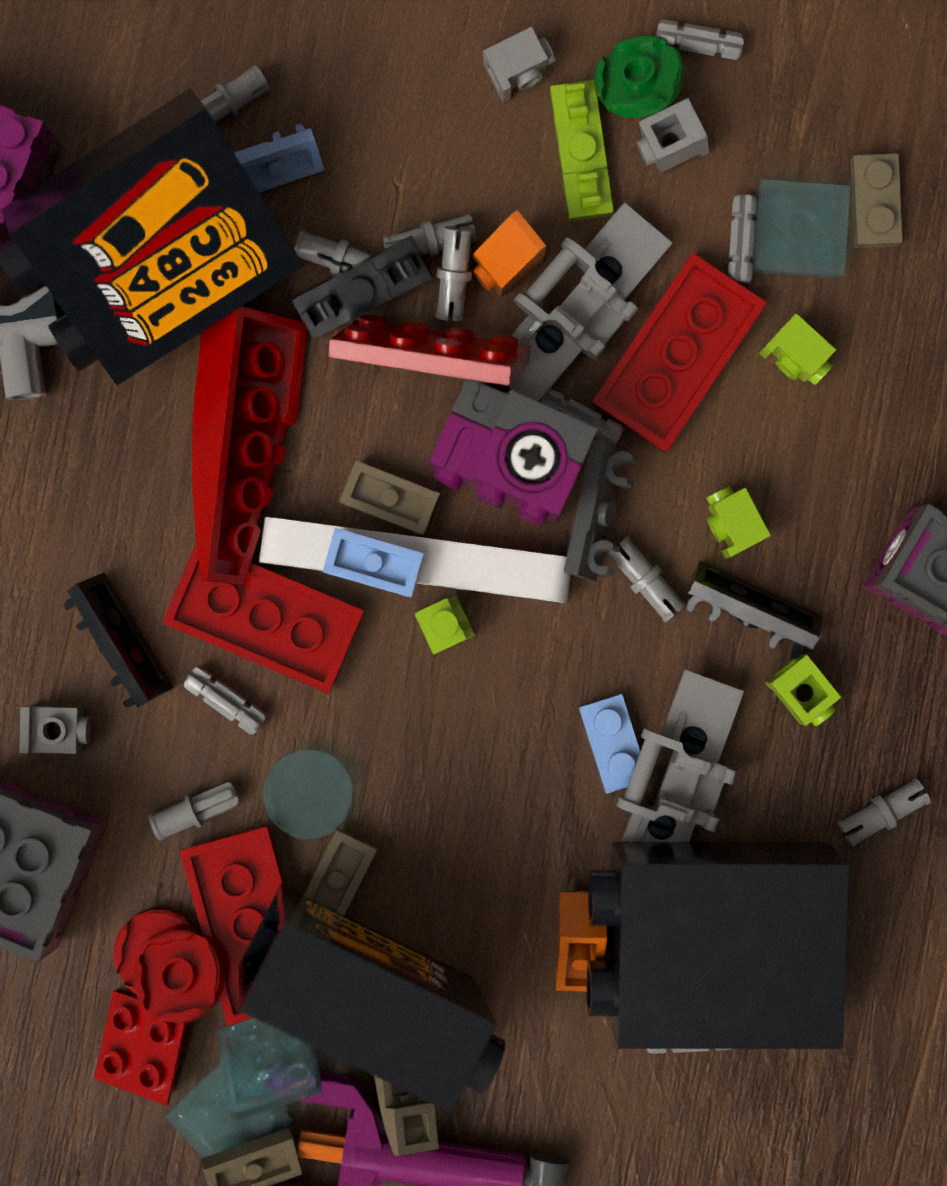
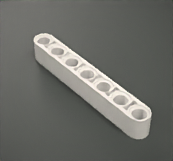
M264 518L259 555L260 563L323 571L334 530L338 528L424 553L416 584L560 603L568 602L571 575L564 573L567 558L564 556L287 519Z

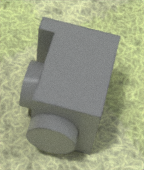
M532 27L483 50V65L502 103L511 100V89L518 86L519 90H525L543 79L542 74L547 71V66L555 62V57L545 37L538 39Z
M689 98L639 122L642 138L636 141L638 150L646 166L655 162L660 173L699 154L701 157L709 154L708 136ZM668 140L677 141L665 148L663 147V144Z
M34 705L20 707L19 753L77 754L83 752V744H89L91 720L90 717H84V707ZM51 722H56L61 728V734L57 739H53L48 735V725Z

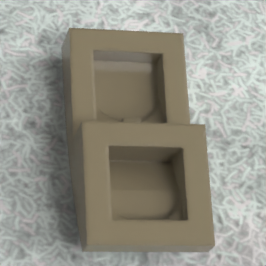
M374 1076L380 1112L394 1156L439 1149L434 1104Z

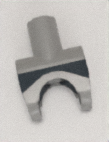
M46 286L28 298L23 297L18 303L10 306L0 305V363L6 400H27L46 395L39 347L58 344L48 325L64 315L62 308Z

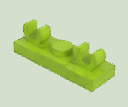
M589 80L550 86L568 221L613 216L614 210L595 81Z

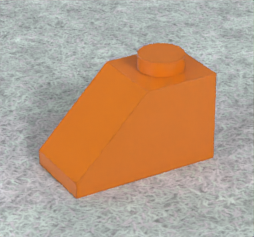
M516 210L473 253V262L477 267L472 272L488 292L495 288L499 295L503 296L543 264L546 245L520 212Z
M585 891L573 893L560 892L555 991L586 992L588 960L605 959L607 927L590 926L588 892Z

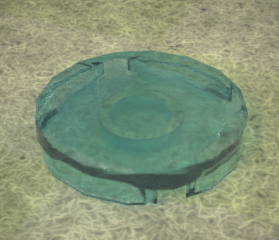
M301 749L285 755L272 767L264 783L263 802L269 818L286 834L298 839H317L331 834L345 821L353 804V784L348 770L336 757L322 750Z

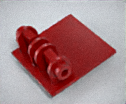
M116 990L113 991L94 1079L168 1106L172 1092L177 1090L175 1079L178 1065L183 1062V1057L180 1056V1053L185 1051L186 1044L183 1043V1039L185 1038L187 1025L191 1024V1022H164L144 1009L136 997Z

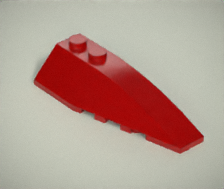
M241 306L201 332L193 409L192 493L195 535L201 580L244 585L261 531L257 526L259 516L263 507L269 506L273 489L269 488L275 466L282 465L287 449L282 446L288 426H294L299 410L308 329L304 322Z

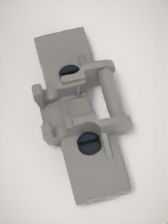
M625 202L585 249L572 239L566 237L560 244L562 250L525 294L519 293L513 299L516 305L528 316L511 336L518 338V344L531 345L529 364L510 385L505 386L512 391L539 402L581 352L591 359H597L605 350L606 342L624 321H629L638 311L636 305L630 301L627 303L625 300L669 249L672 242ZM575 264L585 272L580 283L560 306H557L551 314H547L538 305L570 267Z
M683 670L661 732L658 733L644 728L641 737L645 741L624 798L619 797L617 801V807L631 812L621 842H689L695 824L709 831H716L720 819L714 815L715 806L725 783L733 785L737 771L718 762L742 699L743 690L688 670ZM665 746L673 749V753L655 802L648 805L643 803L642 799L661 747Z

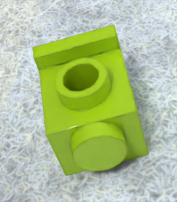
M795 313L759 354L766 359L772 353L778 358L775 362L776 366L792 380H796L799 377L803 382L809 380L815 386L833 367L828 359L836 349Z
M728 486L706 498L710 505L708 509L712 515L706 518L707 523L717 541L720 542L725 539L728 545L727 548L721 551L725 559L771 536L746 488L734 493L731 486Z
M456 595L414 613L433 655L475 636Z
M801 654L798 658L791 660L765 681L767 686L773 690L798 723L807 726L810 722L814 726H818L827 720L836 711L833 704L841 698L806 654ZM802 684H806L811 691L810 697L806 701H800L796 697V689Z

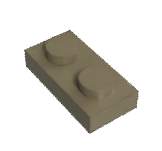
M899 153L853 155L850 159L854 248L894 247L901 245L903 242Z
M355 460L339 503L424 536L440 493Z
M336 827L303 895L345 915L377 851V847Z
M289 1128L200 1159L208 1186H271L302 1175Z

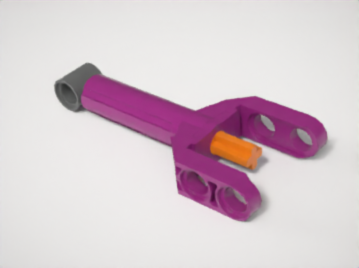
M282 1066L267 1068L265 1088L276 1092L281 1098L351 1109L346 1136L301 1129L297 1157L341 1164L338 1186H379L385 1180L420 1186H566L570 1161L563 1157L546 1153L530 1154L529 1162L526 1164L527 1160L524 1154L438 1141L439 1149L394 1156L385 1131L383 1119L376 1111L374 1102L356 1078ZM280 1182V1183H277V1184H274V1185H271V1186H307V1185H301V1184H295V1183H288V1182Z

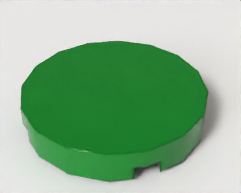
M636 36L617 43L613 46L614 51L606 59L605 55H603L599 60L594 74L596 91L601 103L608 111L621 117L641 118L656 114L672 104L682 91L685 80L680 52L675 47L673 49L667 45L666 40L657 36Z

